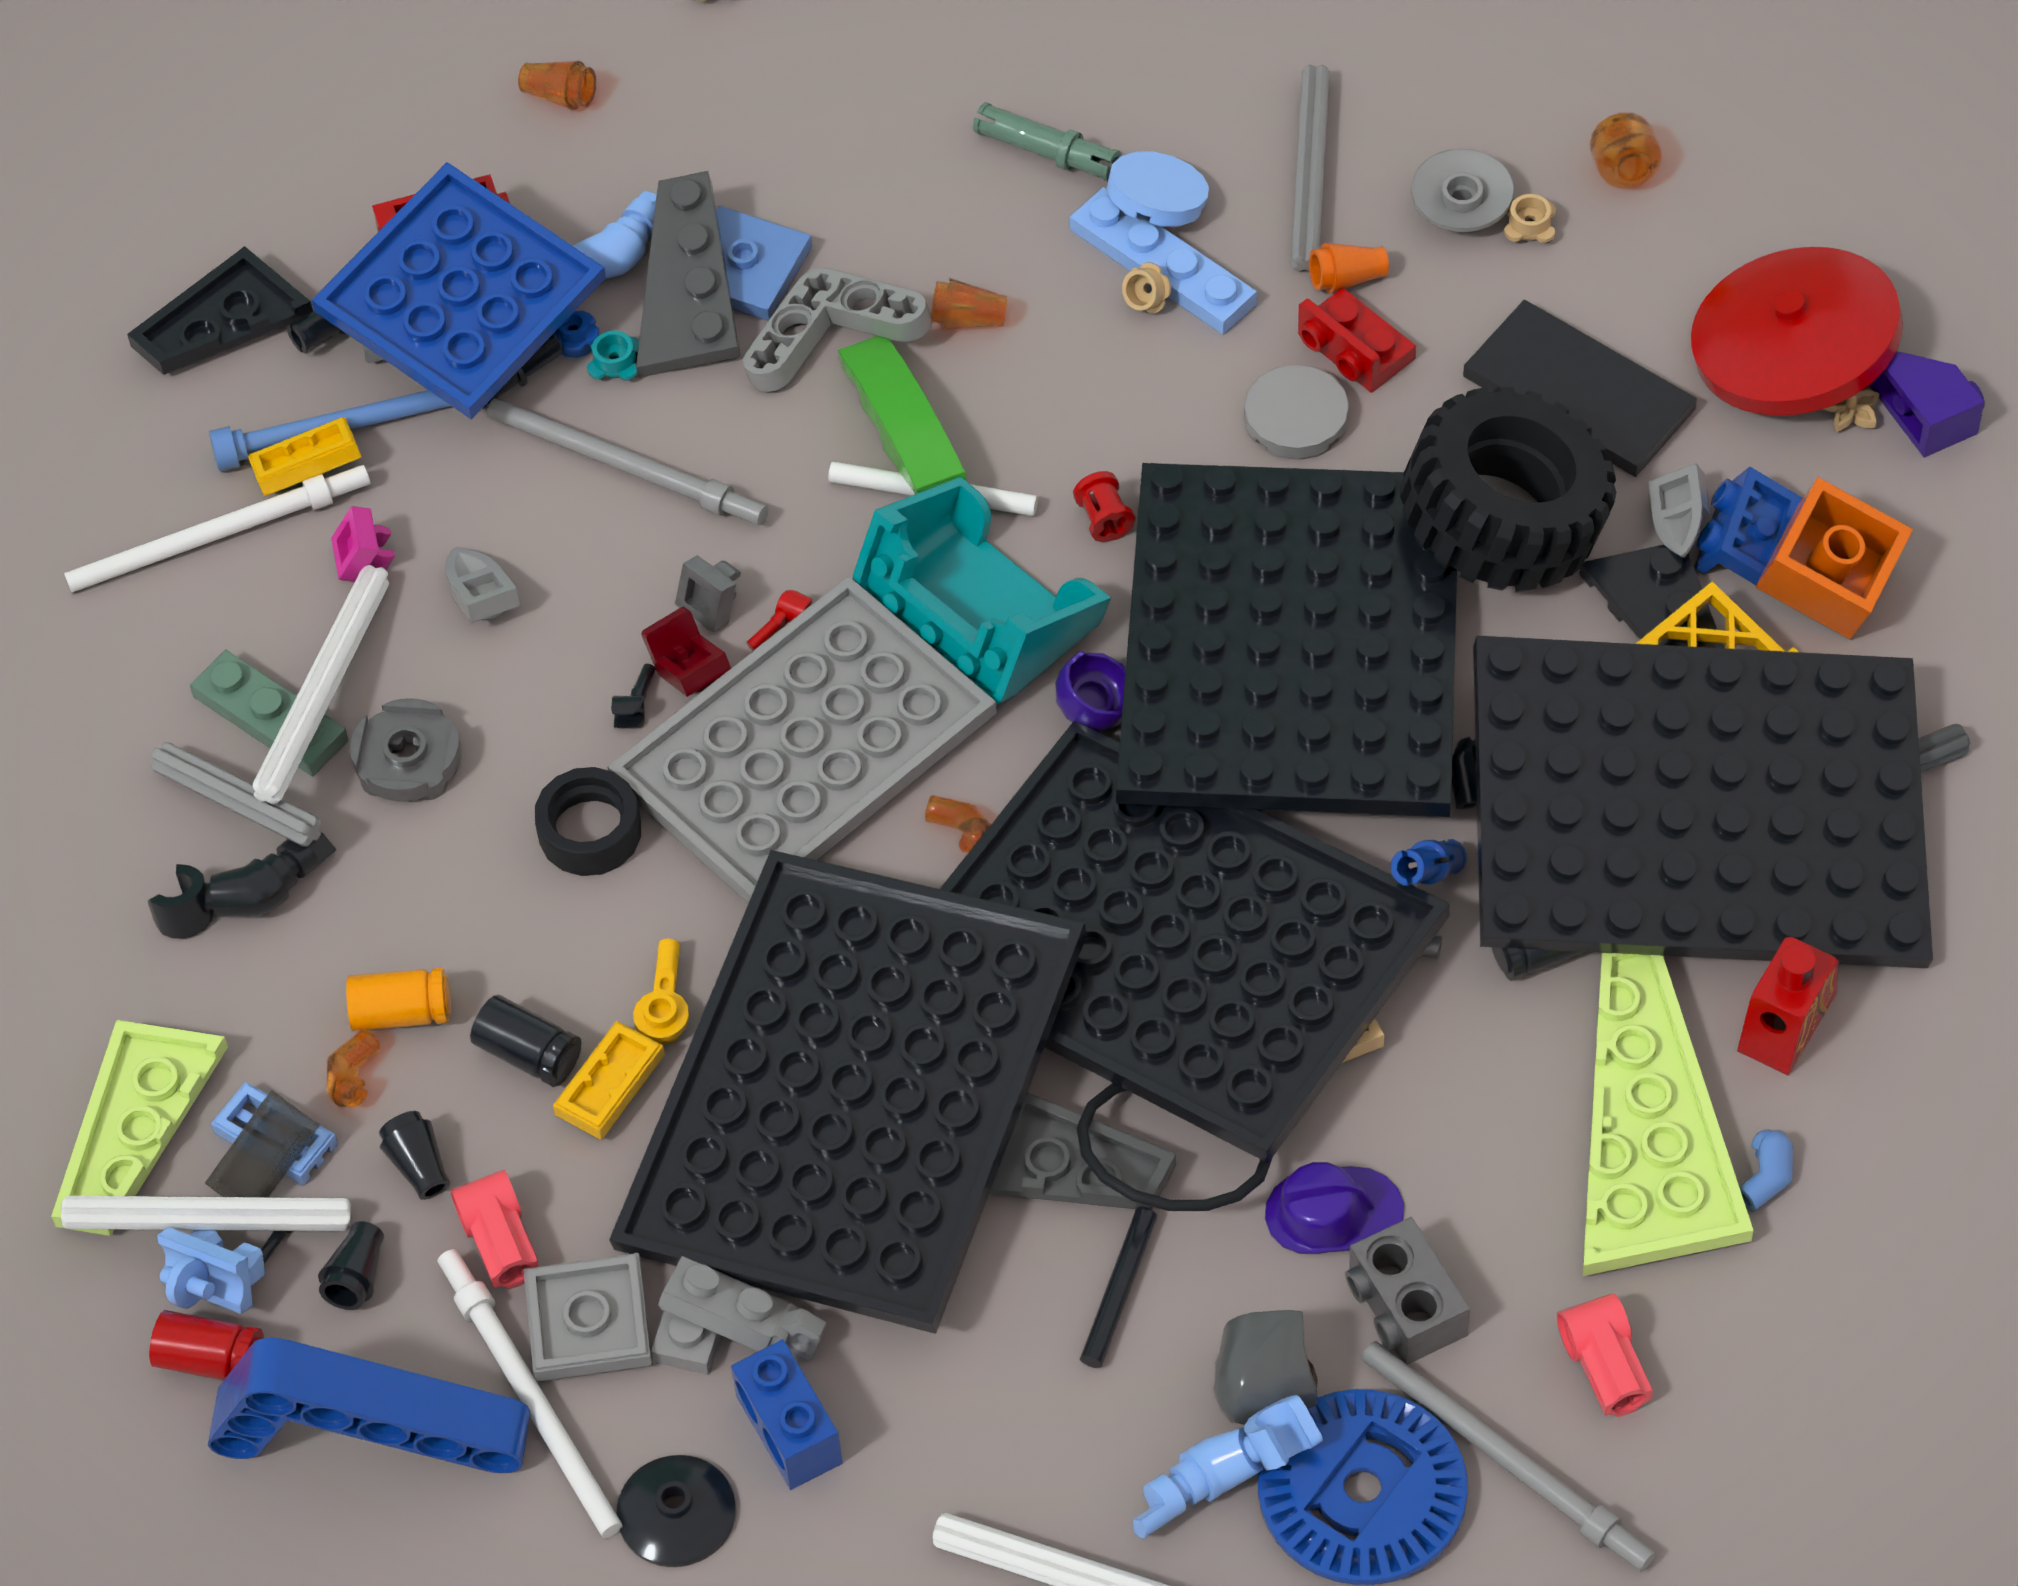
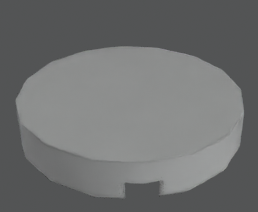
M1297 364L1277 367L1258 377L1247 391L1244 405V420L1251 438L1255 442L1257 439L1260 443L1266 445V451L1279 457L1293 459L1318 456L1327 451L1329 444L1333 443L1337 438L1339 441L1344 435L1349 417V403L1345 389L1332 375L1316 367Z

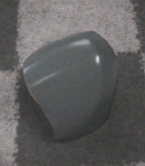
M1276 1310L1251 1312L1237 1316L1226 1323L1223 1329L1220 1351L1215 1362L1213 1389L1221 1411L1231 1423L1245 1425L1247 1420L1258 1411L1292 1395H1298L1307 1409L1317 1405L1318 1378L1313 1364L1307 1359L1305 1351L1302 1311Z

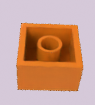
M1817 477L1794 511L1755 588L1842 636L1851 639L1872 612L1913 529Z

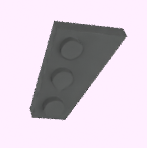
M1027 1092L989 1194L1136 1209L1138 1207L1153 1209L1151 1206L1133 1202L1103 1184L1081 1157L1076 1129L1082 1116L1081 1114ZM1092 1119L1088 1129L1091 1149L1107 1172L1135 1190L1160 1196L1176 1167V1154Z

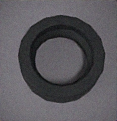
M597 767L572 769L556 776L542 789L535 804V826L539 844L547 859L559 869L579 876L601 875L618 868L634 854L641 839V817L637 797L629 783L612 771ZM599 801L615 807L620 813L619 825L610 834L595 841L577 842L566 839L556 829L558 817L568 808L581 802Z

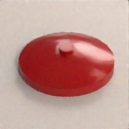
M1793 248L1757 258L1734 270L1722 279L1705 297L1695 315L1691 330V347L1701 379L1712 393L1722 401L1741 410L1756 414L1773 416L1798 415L1822 410L1847 400L1879 377L1890 364L1899 347L1903 331V316L1893 283L1870 260L1855 253L1836 248Z

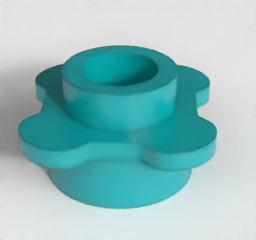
M616 330L606 331L595 338L593 344L590 345L593 360L587 365L588 374L592 378L602 379L607 376L630 380L638 374L635 363L639 347V340L637 338L629 337L626 333Z

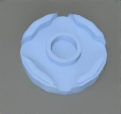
M1136 151L1120 156L1112 164L1106 190L1111 201L1126 215L1136 218L1137 213L1149 216V223L1153 225L1177 227L1194 222L1201 216L1202 209L1206 206L1209 186L1204 176L1187 162L1174 156L1154 151Z

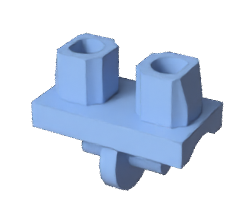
M168 1227L157 1234L158 1244L164 1249L165 1266L160 1273V1281L166 1285L165 1293L172 1305L188 1309L194 1306L200 1299H204L239 1314L244 1313L253 1306L251 1286L265 1275L263 1253L260 1248L243 1243L233 1251L223 1248V1240L214 1230H194L190 1234H186Z

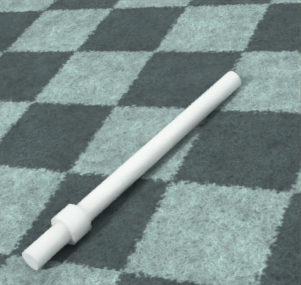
M360 465L325 479L322 474L302 481L303 486L65 572L64 575L70 591L73 593L309 506L314 511L333 504L332 498L371 484L365 466Z
M450 1249L440 1255L437 1262L456 1292L453 1300L464 1319L474 1322L518 1398L529 1407L530 1418L601 1537L606 1539L616 1535L620 1528L623 1527L621 1521L494 1312L495 1300L483 1281L475 1280L457 1249Z

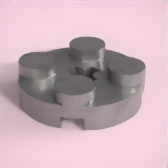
M397 699L381 705L383 712L374 715L369 721L366 715L357 724L350 741V755L354 770L366 793L393 801H413L421 798L432 800L440 797L445 792L447 782L458 769L461 760V744L453 721L451 723L449 719L443 716L442 709L431 702L421 699ZM405 742H412L415 751H417L408 757H398L397 754L392 753L393 750H401Z

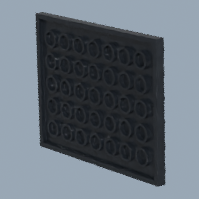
M1142 463L1116 784V804L1450 817L1457 569L1449 566L1447 569L1435 561V553L1430 548L1424 550L1416 540L1414 535L1416 527H1409L1402 510L1404 505L1400 498V485L1404 478V472Z
M1476 636L1473 645L1480 947L1771 961L1786 937H1793L1834 956L1839 961V964L1908 968L1929 967L1933 960L1913 658Z
M1073 721L940 889L1083 922L1086 927L1087 936L1045 1048L1269 1163L1450 916L1449 903L1411 884L1408 886L1402 885L1391 874L1257 809L1116 804L1120 742Z
M770 850L609 1239L613 1249L628 1254L639 1253L640 1257L677 1266L681 1257L684 1256L754 1287L936 1334L1087 936L1085 924L1079 921Z

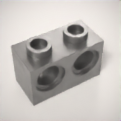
M1412 1216L1350 1245L1349 1270L1345 1272L1347 1284L1355 1299L1359 1303L1367 1301L1376 1316L1374 1318V1326L1384 1346L1388 1350L1396 1348L1407 1365L1468 1336L1470 1308ZM1385 1265H1392L1402 1271L1398 1274L1387 1275L1379 1272L1377 1269ZM1420 1311L1428 1314L1431 1318L1418 1322L1409 1319L1405 1315L1410 1312Z

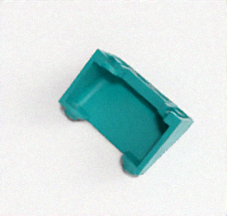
M958 477L876 509L852 579L994 699L996 705L1017 695L1099 626L1104 618L1111 597L1085 578H1074L1062 584L1057 596H1054L986 541L992 519L989 504L977 489L962 477Z

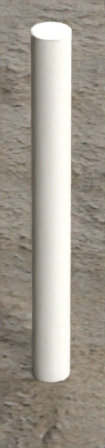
M831 462L828 475L829 482L910 496L915 495L900 472ZM972 485L983 495L990 509L1028 516H1035L1038 506L1037 495Z

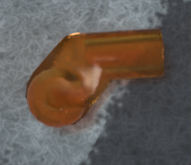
M931 795L929 798L925 821L962 831L959 848L961 851L969 853L991 823L972 804Z
M366 1029L359 1031L331 1053L327 1059L326 1092L331 1101L339 1107H358L367 1097L368 1091L361 1089L366 1084L363 1079L358 1077V1068L380 1051V1043L376 1036Z

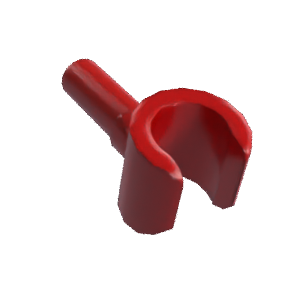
M787 590L782 593L777 602L775 614L770 618L771 620L746 642L748 647L752 651L758 648L778 630L782 629L787 622L792 621L811 606L812 598L795 590Z

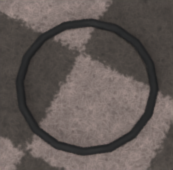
M1114 1083L1110 1084L1087 1102L1076 1128L1081 1157L1103 1184L1133 1202L1166 1211H1210L1239 1202L1264 1182L1272 1161L1271 1159L1269 1163L1260 1160L1255 1174L1234 1191L1205 1200H1170L1130 1187L1108 1173L1092 1152L1088 1129L1096 1110L1116 1094L1128 1090Z

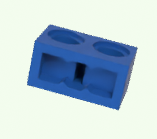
M784 1339L731 1365L736 1397L790 1490L843 1464L838 1431Z

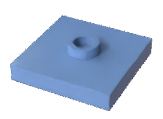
M719 206L717 208V216L733 309L769 321L812 248L811 235Z

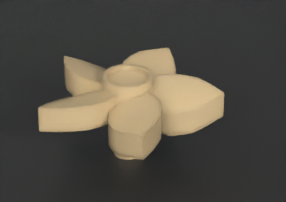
M1862 390L1849 399L1823 410L1836 412L1833 424L1836 432L1848 427L1852 421L1862 428H1875L1876 416L1873 409L1879 400V393L1871 390Z

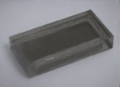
M271 1089L205 1184L222 1197L269 1198L321 1124L280 1093Z

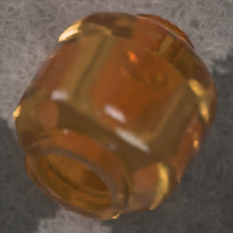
M1621 112L1608 116L1596 126L1591 134L1589 147L1599 175L1609 185L1617 188H1633L1642 185L1651 179L1660 167L1662 153L1652 126L1640 115Z

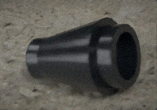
M409 1111L392 1118L379 1130V1135L382 1139L380 1149L413 1186L420 1199L433 1198L450 1186V1180L445 1173L430 1120L423 1119L419 1111Z
M358 1221L352 1224L346 1238L318 1274L320 1282L319 1293L326 1302L340 1309L356 1310L363 1305L364 1301L369 1300L373 1296L380 1247L384 1240V1234L379 1227L365 1221Z

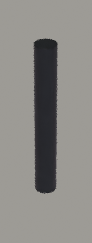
M1138 1207L1135 1210L1082 1351L1080 1360L1089 1367L1101 1368L1156 1223L1157 1214L1148 1208Z

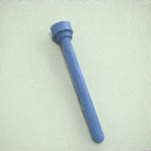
M426 390L248 433H242L241 429L231 431L230 426L210 430L209 435L218 470L224 471L240 467L239 461L249 459L248 454L257 452L341 417L346 418L350 430L451 405L431 391Z

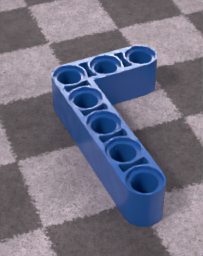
M263 1338L255 1341L218 1387L208 1447L216 1454L228 1458H253L262 1452L286 1421H291L487 1472L512 1473L521 1469L523 1464L530 1409L521 1401L287 1339Z

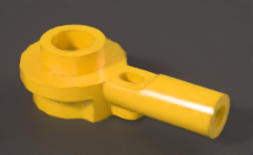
M669 938L660 940L658 944L653 991L642 996L636 1003L633 1011L634 1025L637 1031L660 1044H669L677 1040L687 1028L690 1019L687 1003L683 997L675 993L681 944L677 940Z

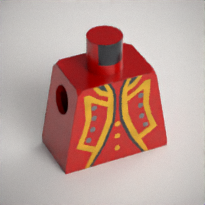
M1786 937L1751 995L1737 1052L1789 1076L1836 995L1839 961L1834 956L1798 939ZM1775 1014L1785 1022V1030L1772 1028Z

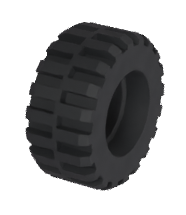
M1500 386L1495 388L1494 392H1489L1487 387L1467 391L1465 396L1459 394L1446 400L1442 407L1435 409L1427 419L1404 470V478L1400 485V498L1404 505L1402 510L1409 527H1416L1414 533L1416 540L1424 550L1430 548L1435 553L1434 559L1446 569L1452 566L1461 572L1459 577L1472 583L1478 579L1487 582V588L1502 591L1507 586H1514L1516 592L1535 590L1538 583L1542 588L1560 583L1563 578L1572 576L1582 567L1610 515L1617 491L1614 486L1616 476L1612 462L1606 461L1609 455L1600 438H1592L1591 427L1582 418L1575 420L1568 414L1569 409L1557 401L1552 405L1541 400L1543 396L1532 391H1527L1525 395L1515 393L1513 387ZM1479 475L1494 476L1508 480L1527 491L1538 503L1524 502L1507 497L1491 488Z

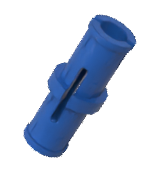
M1448 839L1446 842L1445 840L1440 842L1437 840H1423L1415 843L1407 851L1401 850L1393 856L1391 873L1393 878L1402 885L1408 886L1410 883H1413V885L1417 883L1432 885L1443 881L1451 873H1459L1465 867L1467 853L1464 846L1454 839ZM1449 856V861L1441 862V857ZM1416 862L1417 867L1409 868V863Z

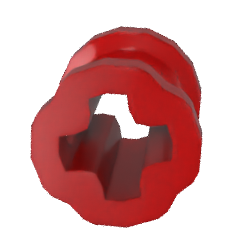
M1099 471L1084 477L1076 484L1073 490L1075 502L1079 507L1085 509L1091 521L1089 527L1090 534L1095 541L1099 542L1117 540L1123 537L1134 527L1136 519L1132 509L1123 504L1118 494L1119 481L1117 477L1108 471Z

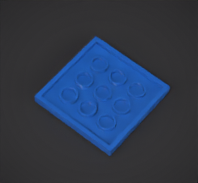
M446 162L311 301L314 312L472 420L606 279L605 268Z

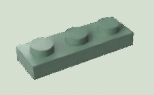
M226 649L190 684L191 692L195 699L268 748H271L297 697ZM324 715L298 768L313 777L349 741L346 729Z

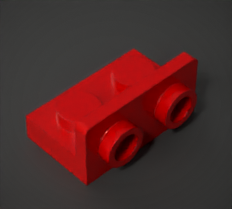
M1343 287L1319 306L1308 298L1299 304L1298 335L1303 343L1312 351L1321 352L1336 364L1338 370L1346 379L1357 381L1370 393L1378 389L1416 358L1415 344Z

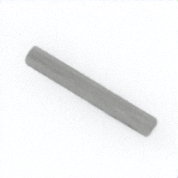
M165 742L159 749H153L150 755L153 758L151 767L156 773L300 846L307 847L313 840L317 841L320 838L321 832L319 828L321 821L317 816L283 799L277 804H271L267 801L260 802L254 797L255 790L251 783L171 743Z

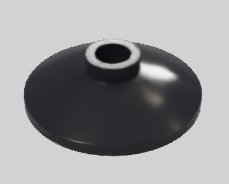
M671 1455L655 1459L643 1465L632 1474L621 1490L616 1513L623 1525L620 1528L621 1536L636 1555L659 1566L682 1567L708 1558L724 1544L734 1525L736 1503L731 1485L723 1473L715 1466L697 1457ZM673 1496L685 1498L683 1504L676 1508L665 1506L664 1501Z

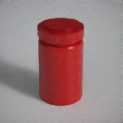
M164 1310L157 1318L152 1331L149 1359L152 1367L224 1381L249 1347L255 1341L263 1339L264 1334L262 1329L247 1326L245 1328L239 1324Z

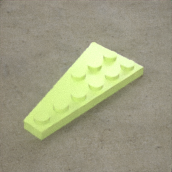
M1602 953L1582 1276L1751 1242L1754 1230L1664 957L1660 955Z

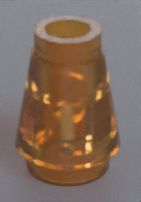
M582 61L525 63L519 72L518 85L523 93H529L570 110H577L579 107H587L591 104L596 92V74L591 67H585Z
M949 278V282L936 281L931 310L932 322L943 324V329L993 327V325L1003 327L1007 296L997 295L995 292L953 278Z

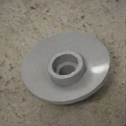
M1451 149L1431 156L1419 166L1412 179L1411 196L1417 211L1428 222L1445 230L1471 232L1495 224L1508 212L1513 201L1514 184L1507 168L1491 155L1473 149Z

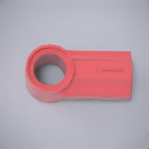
M503 1169L451 1189V1197L463 1229L468 1238L473 1237L493 1288L506 1287L511 1289L524 1284L523 1269L539 1267L529 1236L525 1232L520 1220L522 1212L506 1171Z
M1611 1293L1557 1312V1325L1564 1347L1572 1361L1581 1362L1604 1415L1624 1416L1637 1411L1644 1403L1652 1400L1653 1390L1632 1347L1630 1324L1624 1307L1616 1294Z

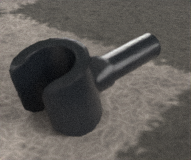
M646 663L643 665L634 688L631 690V696L612 697L611 710L612 714H614V728H639L643 726L645 720L644 700L656 671L652 664Z

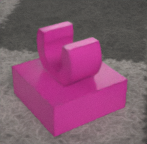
M351 506L331 537L339 580L355 582L361 569L367 565L387 569L395 557V551L379 548L385 545L391 536V530L385 526L374 525L371 509Z

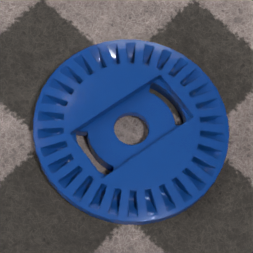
M1352 1389L1318 1397L1317 1405L1308 1408V1411L1318 1427L1323 1441L1311 1449L1301 1451L1290 1457L1285 1466L1268 1471L1263 1467V1470L1258 1473V1499L1261 1513L1269 1532L1276 1543L1295 1562L1314 1574L1335 1582L1352 1585H1377L1406 1578L1424 1569L1450 1545L1459 1530L1465 1514L1468 1495L1467 1473L1463 1457L1455 1440L1443 1424L1423 1407L1392 1393L1369 1389ZM1366 1439L1377 1440L1396 1448L1409 1459L1412 1465L1405 1467L1401 1459L1391 1450L1379 1444L1367 1443ZM1367 1472L1375 1476L1381 1485L1379 1495L1369 1502H1357L1351 1499L1345 1492L1344 1484L1352 1474ZM1319 1509L1321 1515L1330 1525H1332L1339 1531H1342L1350 1535L1357 1536V1538L1355 1540L1348 1539L1347 1537H1345L1344 1535H1342L1341 1533H1339L1323 1521L1313 1516L1310 1510Z

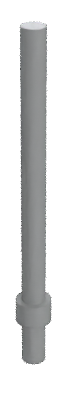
M493 398L488 405L487 416L697 500L700 502L702 509L720 516L729 513L759 526L764 523L767 517L768 506L734 493V488L715 479H711L709 482L703 481L498 398Z
M1373 1341L1366 1348L1362 1355V1360L1579 1524L1581 1526L1580 1534L1599 1548L1606 1545L1640 1572L1645 1571L1649 1567L1656 1553L1620 1526L1621 1518L1602 1504L1597 1507L1593 1506L1377 1341Z

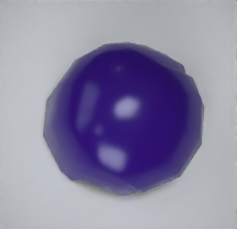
M1079 651L1063 665L1055 682L1056 703L1066 719L1072 723L1073 721L1081 723L1097 732L1109 730L1119 725L1122 721L1126 669L1122 663L1104 653Z

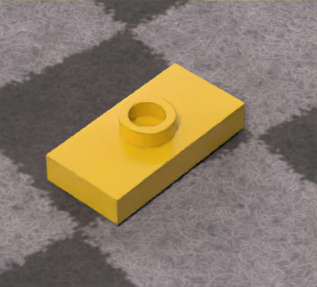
M341 417L254 452L248 458L265 497L320 474L323 475L327 471L362 458L346 418Z
M616 1021L553 1104L555 1116L602 1141L665 1056L663 1045Z

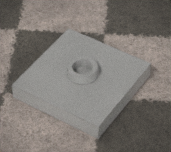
M639 1253L523 1269L533 1373L536 1382L652 1366Z

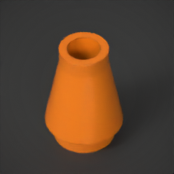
M1323 243L1321 248L1312 249L1309 255V274L1313 287L1316 290H1326L1329 294L1337 292L1342 287L1347 289L1375 278L1386 277L1389 271L1388 255L1383 246L1363 247Z

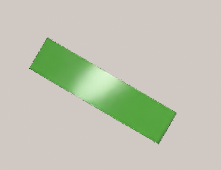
M876 336L839 349L838 354L841 367L857 388L863 410L878 429L884 451L913 492L917 494L958 477H962L966 481L965 470L924 392L891 340Z

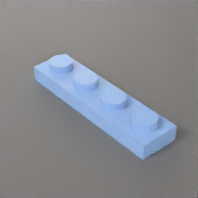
M1104 187L1069 217L1070 230L1129 271L1135 267L1140 268L1146 262L1160 266L1161 273L1170 280L1171 294L1168 298L1222 335L1257 305L1256 290L1165 228L1149 223L1150 218L1140 213H1137L1136 218L1126 215L1111 201Z

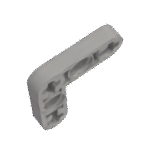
M830 268L812 269L798 279L743 357V366L753 388L763 392L776 391L786 386L792 380L831 324L895 341L909 342L921 338L930 330L932 316L926 299L917 291ZM861 300H876L867 309L852 310V307ZM799 323L807 325L798 334H783L792 325Z

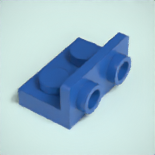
M1748 467L1733 480L1725 479L1719 485L1711 500V506L1715 508L1712 519L1703 528L1697 539L1696 547L1700 549V553L1694 569L1705 574L1719 563L1756 585L1802 497L1752 467Z

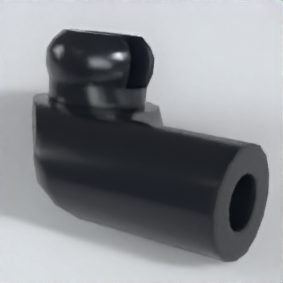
M1470 736L1458 741L1452 755V788L1457 809L1477 807L1475 739L1471 740Z

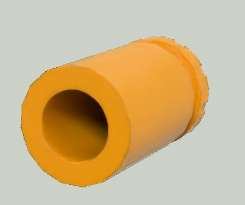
M444 967L432 968L431 973L425 969L347 976V1009L352 1031L423 1026L431 1024L434 1020L436 1024H446L449 1022L451 996L449 980Z

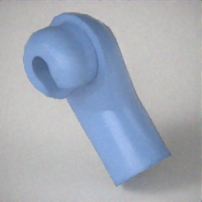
M1762 1130L1754 1136L1751 1147L1757 1150L1755 1156L1759 1159V1172L1739 1187L1746 1209L1751 1212L1759 1209L1792 1181L1793 1145L1786 1134L1779 1130Z

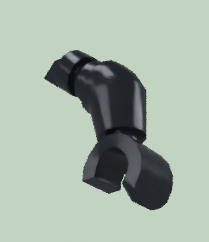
M322 832L320 838L317 841L313 840L307 847L300 846L286 839L277 847V855L270 853L263 860L253 859L246 866L212 874L209 883L205 882L203 874L197 868L190 865L176 864V876L182 894L175 897H165L158 894L149 899L148 905L153 920L163 935L170 938L184 939L195 936L205 930L212 922L213 913L217 917H260L284 903L289 898L288 891L297 883L296 877L304 878L335 852L336 848Z

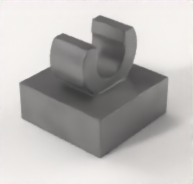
M697 555L682 565L675 604L680 608H687L691 611L693 618L712 632H715L728 624L732 602L737 594L735 592L736 583L734 580L740 577L741 572L727 561H720L712 566Z

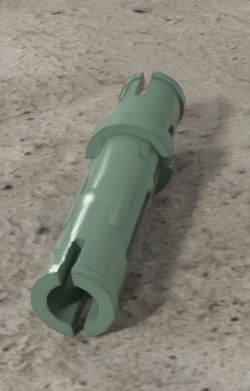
M984 102L979 107L977 113L994 120L995 123L992 124L978 118L974 119L973 130L979 135L983 134L1055 160L1057 167L1067 171L1074 167L1103 178L1107 182L1111 168L1101 164L1100 161L1103 160L1113 164L1122 156L1119 150H1112L1084 140L1080 132L1070 129L1065 133L997 108L987 102Z

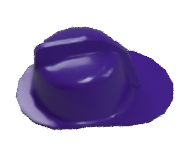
M1312 1162L1299 1167L1274 1187L1266 1202L1265 1221L1271 1236L1282 1247L1296 1253L1320 1254L1350 1251V1245L1403 1221L1404 1202L1399 1189L1385 1175L1377 1171L1354 1166L1339 1167L1329 1162Z

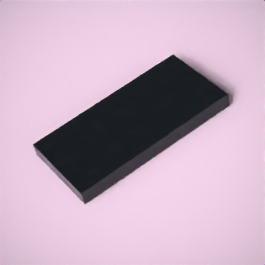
M1525 299L1465 363L1463 377L1482 388L1487 387L1489 392H1494L1495 388L1500 386L1513 387L1515 393L1525 395L1527 391H1532L1543 395L1541 400L1554 405L1557 401L1569 409L1568 414L1575 420L1582 418L1591 427L1593 439L1600 438L1609 455L1607 461H1611L1612 464L1635 477L1696 409V397Z

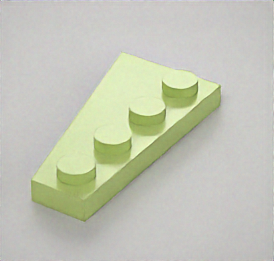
M116 1020L51 1215L55 1227L64 1228L61 1222V1204L67 1196H136L228 1049L225 1036ZM115 1229L70 1230L111 1236Z

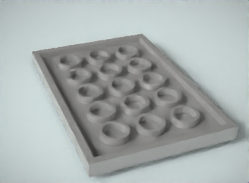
M847 576L608 765L607 768L608 771L615 772L629 783L637 797L638 804L749 903L770 850L818 860L997 714L996 701L851 577Z

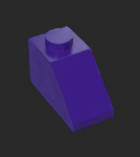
M1896 351L1887 368L1869 385L1874 392L1879 393L1880 401L1924 458L1977 435L1979 432L1982 412L1985 407L1983 394L1978 385L1973 381H1968L1955 364Z

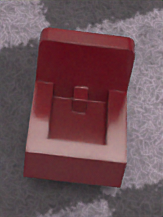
M685 607L670 613L645 628L641 633L657 674L686 697L703 691L731 669L725 652L700 635L691 611Z

